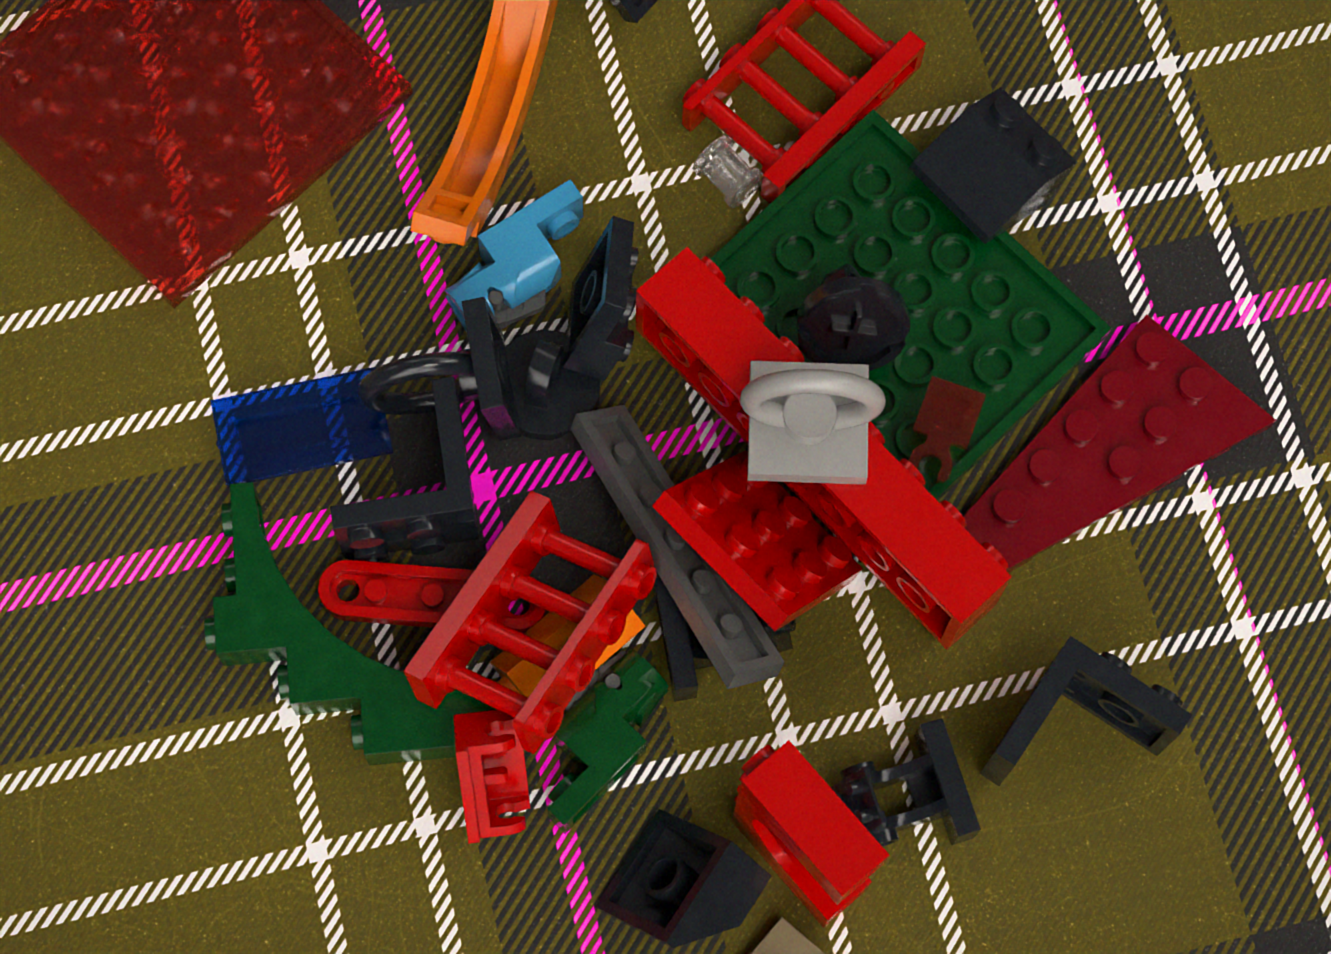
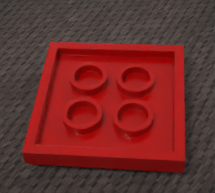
M745 450L666 489L652 507L774 631H777L849 585L863 568L852 558L851 551L840 539L830 536L812 518V513L808 506L800 499L791 496L777 481H747L748 452Z

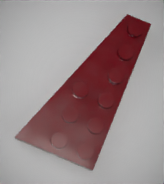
M1146 314L963 516L967 523L965 529L980 544L988 542L994 546L1007 561L1008 568L1006 571L1009 573L1054 545L1065 542L1080 534L1083 529L1099 520L1114 515L1179 479L1184 473L1207 460H1213L1229 451L1232 446L1250 436H1256L1272 427L1276 419Z

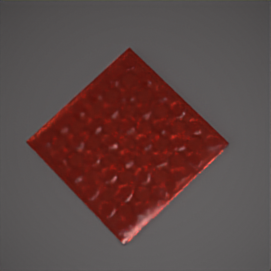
M49 0L0 42V140L174 309L413 94L411 84L321 0Z

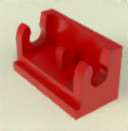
M500 710L454 715L455 750L468 844L479 843L480 838L512 835L526 829V821L523 816H513L511 818L498 817L505 812L515 813L531 808L524 750L512 725L514 717Z

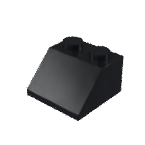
M1000 87L970 105L912 162L909 169L984 244H987L1046 205L1077 164V161L1061 146L1056 138L1049 135L1023 109L1017 100Z

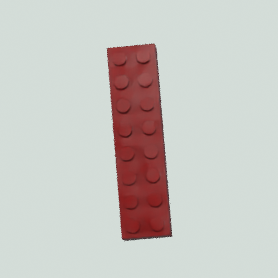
M686 247L636 290V330L748 445L749 415L741 407L740 396L744 387L750 382L751 361L805 362L801 351L790 339L785 336H781L778 339L763 324L765 322L764 315L753 301L746 296L738 299L724 284L726 282L724 274L711 259L706 256L699 259ZM869 421L868 478L866 484L784 483L948 650L997 604L1012 578L1006 571L1008 563L994 546L988 542L980 544L965 529L967 526L966 520L955 506L946 500H942L939 503L924 488L926 481L920 471L907 459L902 458L898 461L883 446L885 444L883 435Z

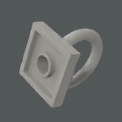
M751 361L750 382L744 387L740 396L741 407L749 415L747 481L866 484L868 478V422L881 414L886 402L882 389L876 383L869 380V365Z

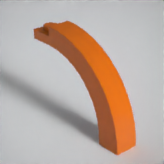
M494 0L483 49L463 113L437 174L413 211L410 231L427 235L439 243H454L465 246L470 236L477 238L501 188L523 128L543 63L558 0Z

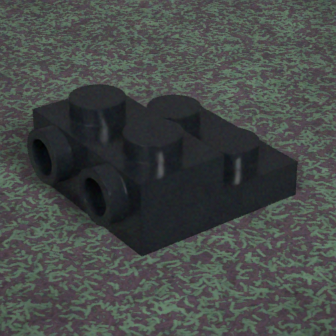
M613 216L572 282L563 368L606 380L617 361L625 362L630 354L634 341V331L628 329V321L636 305V290L638 289L632 286V276L639 254L638 248L632 246L634 222Z

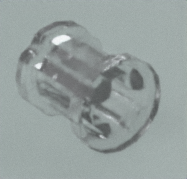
M724 135L704 149L694 162L692 169L697 176H706L725 195L724 201L727 205L735 208L746 201L762 183L763 173L757 167L752 169L732 149L733 141Z

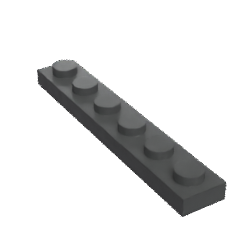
M625 405L577 413L570 428L635 537L649 544L654 567L727 689L777 677L784 664V660L751 607L652 507L666 489L674 486Z

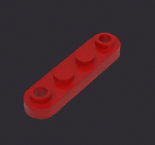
M341 560L331 564L322 573L318 584V593L326 611L340 620L434 628L474 570ZM347 585H354L359 588L358 596L352 601H343L339 598L341 589ZM528 602L530 608L525 614L514 615L509 611L508 605L498 622L524 634L547 614V610Z

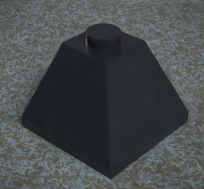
M659 809L595 907L610 917L667 946L676 948L739 927L772 876L731 840Z

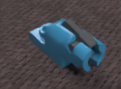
M571 179L477 236L480 257L486 265L482 267L480 263L476 264L455 284L445 289L447 293L446 299L465 330L466 324L461 301L485 297L501 329L545 309L546 292L554 288L562 277L560 259L547 239L552 237L553 240H558L567 236L579 225L580 219L583 218V196Z

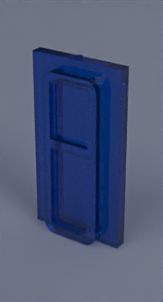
M376 367L210 400L217 433L216 445L220 449L227 487H230V484L257 482L394 453L386 414L366 408L360 402L357 394L361 380L376 369Z

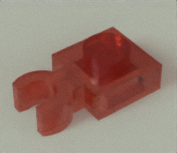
M932 376L913 427V432L927 436L926 443L914 449L909 461L919 469V464L925 457H936L942 465L938 473L937 482L944 484L952 472L950 447L952 445L967 450L986 399V394Z

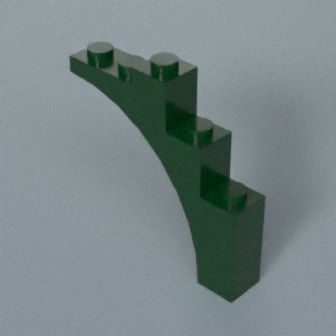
M253 482L230 484L231 503H222L221 516L224 536L233 537L234 557L225 558L224 562L226 587L228 592H236V595L213 597L214 615L205 616L204 619L207 649L216 650V655L224 666L287 660V665H278L277 668L280 699H289L290 706L296 716L361 710V715H351L352 741L354 750L364 749V756L369 766L456 757L454 715L498 709L456 689L453 692L447 693L438 708L435 709L417 700L404 672L367 658L331 634L299 602L280 573L267 541L261 499Z

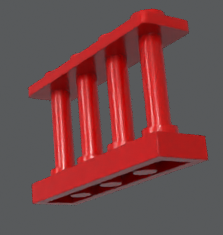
M790 0L781 10L777 7L771 9L757 25L756 34L745 45H742L740 42L733 45L719 63L720 69L707 81L704 78H700L687 90L682 99V125L691 132L707 117L763 166L761 169L763 177L760 196L770 204L870 111L879 109L921 67L926 43L911 30L897 43L893 40H889L886 43L837 0ZM816 11L872 58L871 66L873 67L861 79L856 75L850 78L796 32ZM779 46L836 94L834 99L836 103L824 115L820 111L811 112L760 67ZM743 81L799 129L798 136L800 138L787 151L783 147L779 149L773 147L723 103Z
M531 490L409 662L404 673L417 700L435 709L438 708L447 693L453 692L456 689L514 717L512 725L522 749L535 754L543 741L552 738L558 731L563 720L564 710L575 693L583 691L590 683L595 671V664L606 647L615 644L622 635L626 624V617L638 599L646 598L651 592L656 580L657 571L654 567L649 544L640 539H636L624 558L620 559L561 533L551 499ZM551 553L609 580L591 605L529 577L542 556H547ZM521 598L574 622L578 626L560 651L499 623V618L510 602ZM487 643L546 670V673L529 698L466 668L480 646H485Z

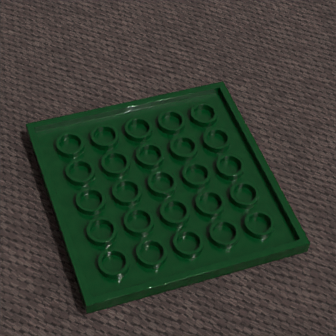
M873 109L721 248L711 260L726 278L724 284L738 299L746 296L753 301L764 315L765 322L763 324L778 339L781 336L790 339L801 351L806 363L813 362L805 357L798 343L797 312L805 298L822 284H825V275L848 263L857 270L861 277H869L886 282L902 295L909 310L910 334L908 332L905 338L906 345L897 357L883 367L869 371V380L876 383L882 389L886 399L883 411L871 422L885 439L883 446L898 461L902 458L910 461L923 475L926 481L924 488L939 501L1109 335L1112 328L1007 231L984 244L909 169L912 162L921 152Z

